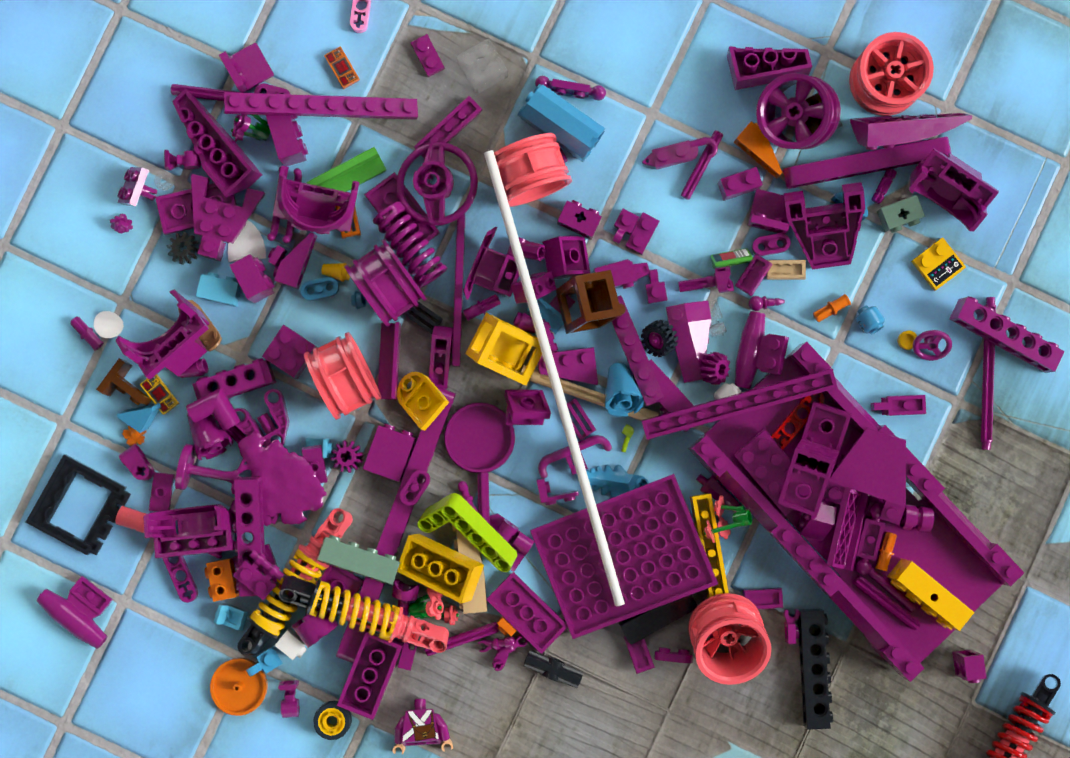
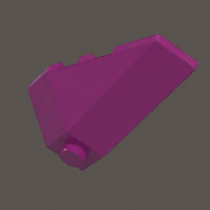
M709 301L666 307L669 326H673L672 331L676 330L677 332L674 336H678V340L675 341L678 342L675 349L684 383L703 380V377L700 376L701 369L699 367L702 366L701 360H704L707 344H709V330L712 321Z

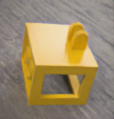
M487 312L465 353L476 363L525 386L542 356L536 336ZM534 346L536 349L522 374L520 369L531 347Z

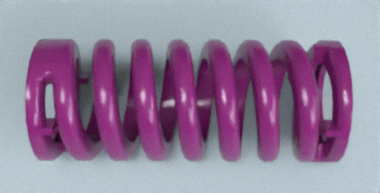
M396 202L381 211L373 219V223L378 225L380 233H385V240L391 242L390 247L393 250H397V257L403 258L402 264L406 267L409 266V274L415 275L414 281L419 288H422L440 277L448 268L440 262L433 268L434 271L423 275L428 269L438 263L441 258L440 256H435L427 263L417 267L424 259L432 255L435 249L431 247L421 255L411 259L419 250L427 246L429 241L424 239L413 248L406 250L410 244L422 237L423 232L418 231L408 239L399 242L405 235L416 229L417 224L415 222L411 223L402 231L393 234L399 227L411 219L409 214L401 218L400 214L405 211V207L401 202ZM396 217L399 219L394 224L387 226L392 219Z

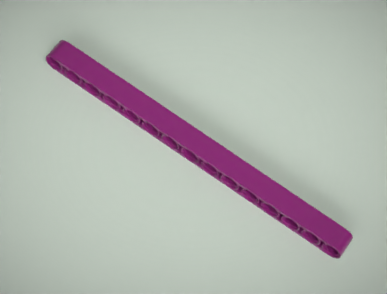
M437 387L449 403L425 431H420L377 545L378 555L385 556V554L396 556L414 505L407 506L401 502L400 492L415 471H428L456 396L454 392ZM419 476L417 481L423 483L424 477ZM408 492L407 498L410 500L413 499V493ZM365 577L359 593L361 600L365 596L370 597L371 603L374 600H379L385 583ZM348 622L336 657L354 663L368 628L364 632H360V625L356 624L355 628L351 629L349 628L350 622Z

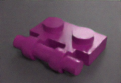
M254 550L249 556L255 562L252 564L246 559L233 576L264 600L277 585L271 578L274 576L280 581L285 574L279 570L280 568L276 564L274 566L267 561L265 555L262 553L260 555ZM261 565L269 573L267 575L258 569V566Z

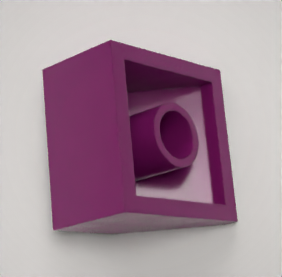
M558 236L542 241L546 251L545 262L547 272L552 271L554 279L590 273L585 236Z

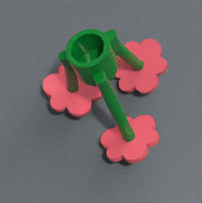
M720 495L719 500H716L714 504V512L718 515L717 528L712 529L708 520L706 521L707 527L704 528V534L707 536V539L711 538L713 543H715L713 533L718 532L720 537L728 539V536L731 534V528L752 524L750 510H744L743 506L724 505L725 500L723 495ZM724 510L736 511L733 514L734 523L728 525V522L721 517Z

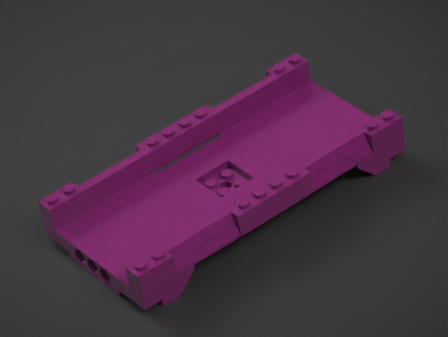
M806 341L799 344L785 357L781 375L768 373L750 390L830 369L831 367ZM837 379L838 388L822 392L824 395L823 404L850 412L852 416L835 468L843 458L841 454L848 452L852 448L853 444L867 427L895 436L886 425H879ZM811 395L812 401L809 404L806 402L803 404L811 409L810 406L814 401L819 403L818 395ZM804 397L716 421L688 449L717 481L730 491L747 510H750L751 514L863 633V636L874 650L901 677L911 682L925 669L920 663L955 629L949 630L942 627L936 622L937 617L935 618L925 613L921 609L922 605L916 602H912L916 608L910 612L868 574L860 575L856 571V563L862 557L856 556L853 571L827 566L826 562L828 561L841 505L822 500L827 505L837 508L834 526L823 541L806 536L802 537L799 534L801 527H798L800 516H804V513L793 510L785 516L734 456L737 450L764 428L772 435ZM800 408L797 411V416L800 419H805L807 416V411L804 408ZM788 422L785 424L784 430L786 433L791 434L794 432L795 427L792 423ZM822 422L821 427L824 431L832 430L830 422ZM806 424L783 449L791 460L795 448L802 439ZM779 431L778 434H781L780 438L774 440L781 447L780 441L782 440V438H785L787 440L788 437L784 436L781 433V431ZM906 447V482L921 497L918 501L906 488V504L915 505L917 509L920 506L933 508V527L930 533L919 532L916 528L913 531L903 530L900 528V524L897 525L880 519V521L886 522L879 549H881L885 533H895L897 538L892 552L894 555L891 556L887 572L875 568L880 551H878L876 561L870 560L869 562L872 568L890 583L892 580L887 576L901 558L913 561L974 612L1002 585L1011 587L1024 572L998 544L991 543L942 492L945 489L943 485ZM877 498L882 504L884 503L883 499ZM789 522L798 530V532L789 524ZM858 576H862L921 622L920 627L917 630L911 629L854 585L855 579ZM898 590V591H899L901 594H903L904 596L907 594L906 592H903L902 590Z

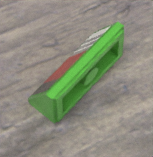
M747 248L711 255L713 269L749 263L753 259Z

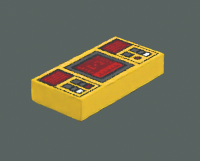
M158 374L152 379L147 378L140 384L154 404L160 403L161 407L159 410L163 415L179 404V401Z

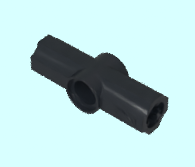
M529 650L523 665L542 673V676L550 680L561 681L575 688H578L583 676L582 671L565 665L563 661L550 656L546 657L532 650Z

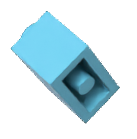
M208 272L207 275L201 274L196 297L237 307L241 286L236 278L226 276L225 280L219 278L218 274Z

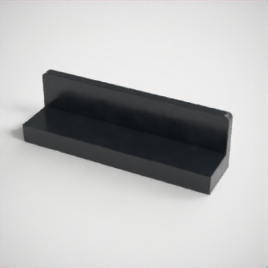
M691 594L618 623L627 640L632 645L694 611L697 604Z

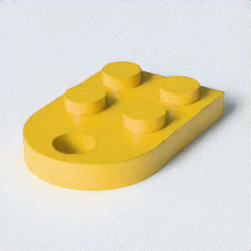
M411 372L405 375L397 388L399 404L417 426L424 431L449 403L434 383L420 372ZM412 381L411 388L407 389L408 383Z

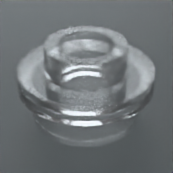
M161 171L156 174L154 183L160 190H168L173 186L174 178L169 172ZM163 177L167 179L165 183H161Z

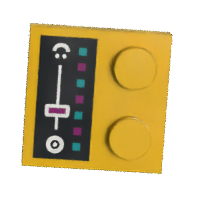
M943 237L911 261L934 291L966 268Z

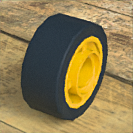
M328 701L322 704L316 711L313 719L317 734L327 740H337L343 737L352 723L351 712L337 706L338 701ZM329 716L336 717V725H332L329 723Z

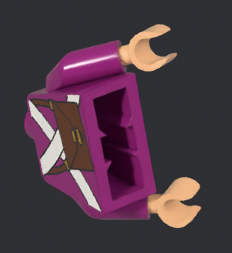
M415 699L414 710L406 711L405 716H402L397 723L394 733V742L396 744L392 750L394 754L397 747L401 748V754L403 755L406 749L405 746L441 744L442 751L445 752L444 745L450 744L451 750L453 749V743L449 739L450 735L447 724L440 714L435 713L433 709H426V699Z

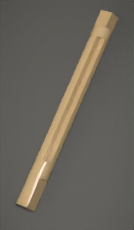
M523 365V368H522V371H521L522 374H523V372H524V370H525V368H526L525 365ZM535 369L529 381L552 388L549 376L539 374V371ZM560 379L563 393L605 407V394ZM644 407L635 414L634 411L628 413L629 417L640 421L659 415L658 412Z

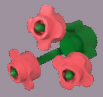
M427 588L428 594L417 598L415 602L409 604V613L414 618H435L436 620L444 618L445 623L455 625V621H458L459 614L455 606L450 605L442 613L444 605L441 602L443 594L433 589ZM430 598V601H428L427 603L423 602L424 600Z

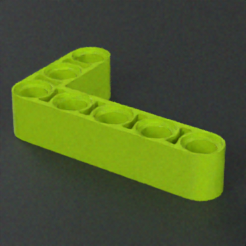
M457 493L449 494L425 509L417 522V526L421 531L430 533L450 522L499 571H510L517 558L516 550L462 496Z

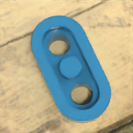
M332 277L307 281L301 286V295L308 301L332 297L338 293L339 283ZM329 284L333 285L331 291L327 290V285ZM310 288L314 289V293L312 295L308 294V290Z

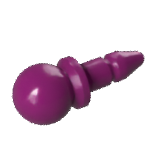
M753 296L750 298L748 305L751 310L759 311L762 308L764 310L767 309V306L784 304L785 300L779 298L767 299L766 296L762 298Z

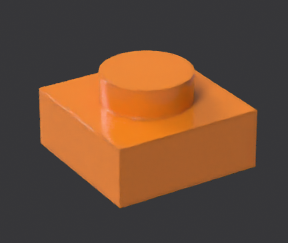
M503 616L497 621L499 631L505 636L507 634L512 636L517 631Z

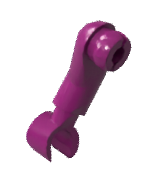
M521 634L516 637L514 646L508 648L501 647L497 651L492 663L493 668H495L494 670L501 671L509 654L515 651L517 647H525L527 645V640L524 643L518 641L522 638Z

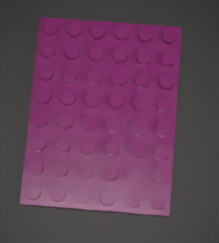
M674 474L596 504L625 603L621 606H615L587 508L530 530L572 639L718 585Z

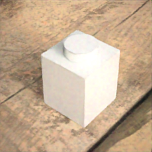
M291 628L275 644L279 650L292 660L296 657L301 658L307 650L305 648L306 645Z

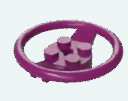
M439 142L423 145L408 155L399 169L396 180L397 196L399 202L405 207V212L414 220L432 226L449 224L463 216L471 207L478 189L477 171L470 157L454 145ZM445 151L458 156L466 165L470 175V190L465 202L457 211L448 216H445V198L451 195L454 179L450 169L445 166ZM424 153L427 154L424 163H422L423 165L414 172L413 185L415 190L424 199L428 217L416 212L408 203L404 193L406 172L413 161ZM435 177L437 179V182L434 185H432L430 181H433Z

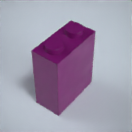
M386 423L383 426L378 425L363 469L401 482L416 438L412 437L413 433L402 430L401 433L394 431L395 427Z

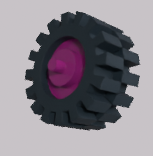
M656 320L642 330L641 338L644 339L641 340V343H645L646 346L643 347L645 350L649 349L648 354L653 353L654 357H662L673 351L675 346H677L678 342L675 341L678 340V336H674L677 332L676 330L672 331L673 326H668L669 322L665 321L663 323V320Z

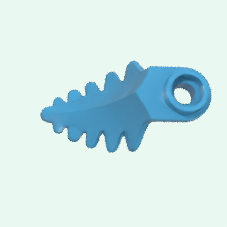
M605 465L604 471L600 466L596 467V471L594 468H591L590 472L586 470L590 486H594L593 491L601 488V495H606L610 491L612 498L649 484L645 477L628 474L621 465H616L614 470L609 465Z

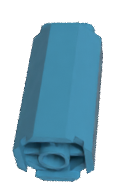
M541 84L535 88L534 92L531 91L525 100L528 103L518 112V116L540 133L555 134L556 142L559 146L581 162H584L590 155L591 150L597 145L605 132L603 126Z

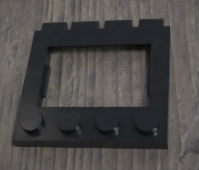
M64 454L27 518L26 523L85 555L90 553L97 555L104 544L98 538L106 540L113 527L107 523L108 520L115 523L120 509L117 504L125 506L131 494L125 491L126 486ZM77 473L83 475L85 479L100 487L103 486L111 491L84 541L59 526L50 523Z

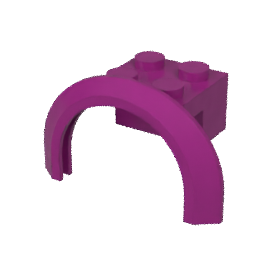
M497 227L487 231L463 289L466 300L470 297L473 284L507 298H510L512 295L511 285L516 283L519 277L514 257L488 248Z

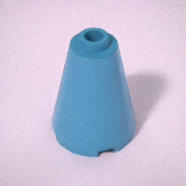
M614 363L608 369L605 407L609 414L616 417L628 416V413L634 411V414L643 407V396L628 367L624 363Z

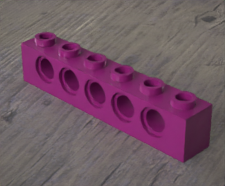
M968 296L958 299L949 320L1045 373L1056 371L1065 352L1058 348L1059 345L1043 340V336L1027 331L1024 325L1011 322L1008 316L995 313L993 308L979 304L978 300ZM974 311L977 314V319L974 318ZM990 321L993 323V328L990 327ZM1006 330L1009 331V337L1006 335ZM1023 339L1025 340V346L1022 344Z
M238 477L231 486L232 494H235L232 510L233 514H236V521L233 524L234 533H237V541L234 543V550L238 552V560L235 562L236 571L246 559L249 560L245 555L246 552L252 553L255 550L260 555L261 553L265 555L262 477ZM243 493L250 495L251 502L244 501ZM244 513H249L252 516V521H246ZM245 532L252 534V541L245 538ZM259 565L258 569L266 574V569ZM237 579L236 589L240 592V597L257 596Z

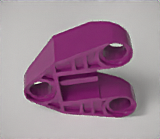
M271 389L264 395L265 403L270 410L269 412L279 427L276 429L268 413L261 415L257 419L266 433L265 436L256 420L252 418L246 409H234L236 412L241 411L245 415L244 421L239 422L235 426L246 436L252 433H260L266 439L262 446L267 447L271 443V437L277 435L281 438V444L284 445L290 421L284 396L280 390ZM271 392H275L279 396V400L276 403H271L268 400V395Z

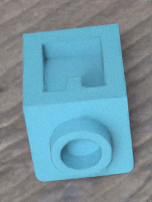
M306 438V447L322 445L323 458H329V454H332L333 443H330V439Z

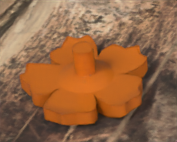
M128 426L129 430H123L122 435L125 439H128L126 444L129 446L144 443L145 436L143 435L146 433V430L139 433L130 426Z

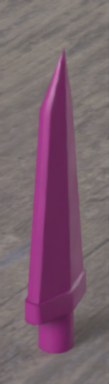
M700 474L696 478L703 485L700 488L701 492L705 494L711 493L712 498L717 501L719 496L723 495L724 505L741 506L715 477L711 476L707 479Z

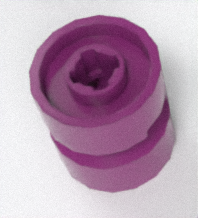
M906 504L900 521V528L911 531L916 528L919 532L930 533L934 523L933 508L920 506L917 509L915 505Z

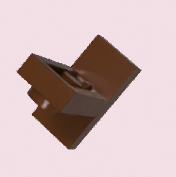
M120 358L96 389L107 396H111L115 389L122 394L127 393L131 396L129 399L137 405L141 403L148 406L152 400L124 378L133 365Z

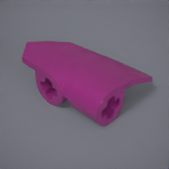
M500 514L491 515L490 525L517 552V558L511 567V570L514 572L533 546L534 541L520 532L517 526Z

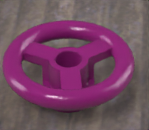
M939 330L922 332L913 341L914 353L919 358L928 361L942 359L952 349V340L949 335ZM943 338L946 341V348L941 352L938 344ZM919 349H928L933 351L935 355L924 354Z

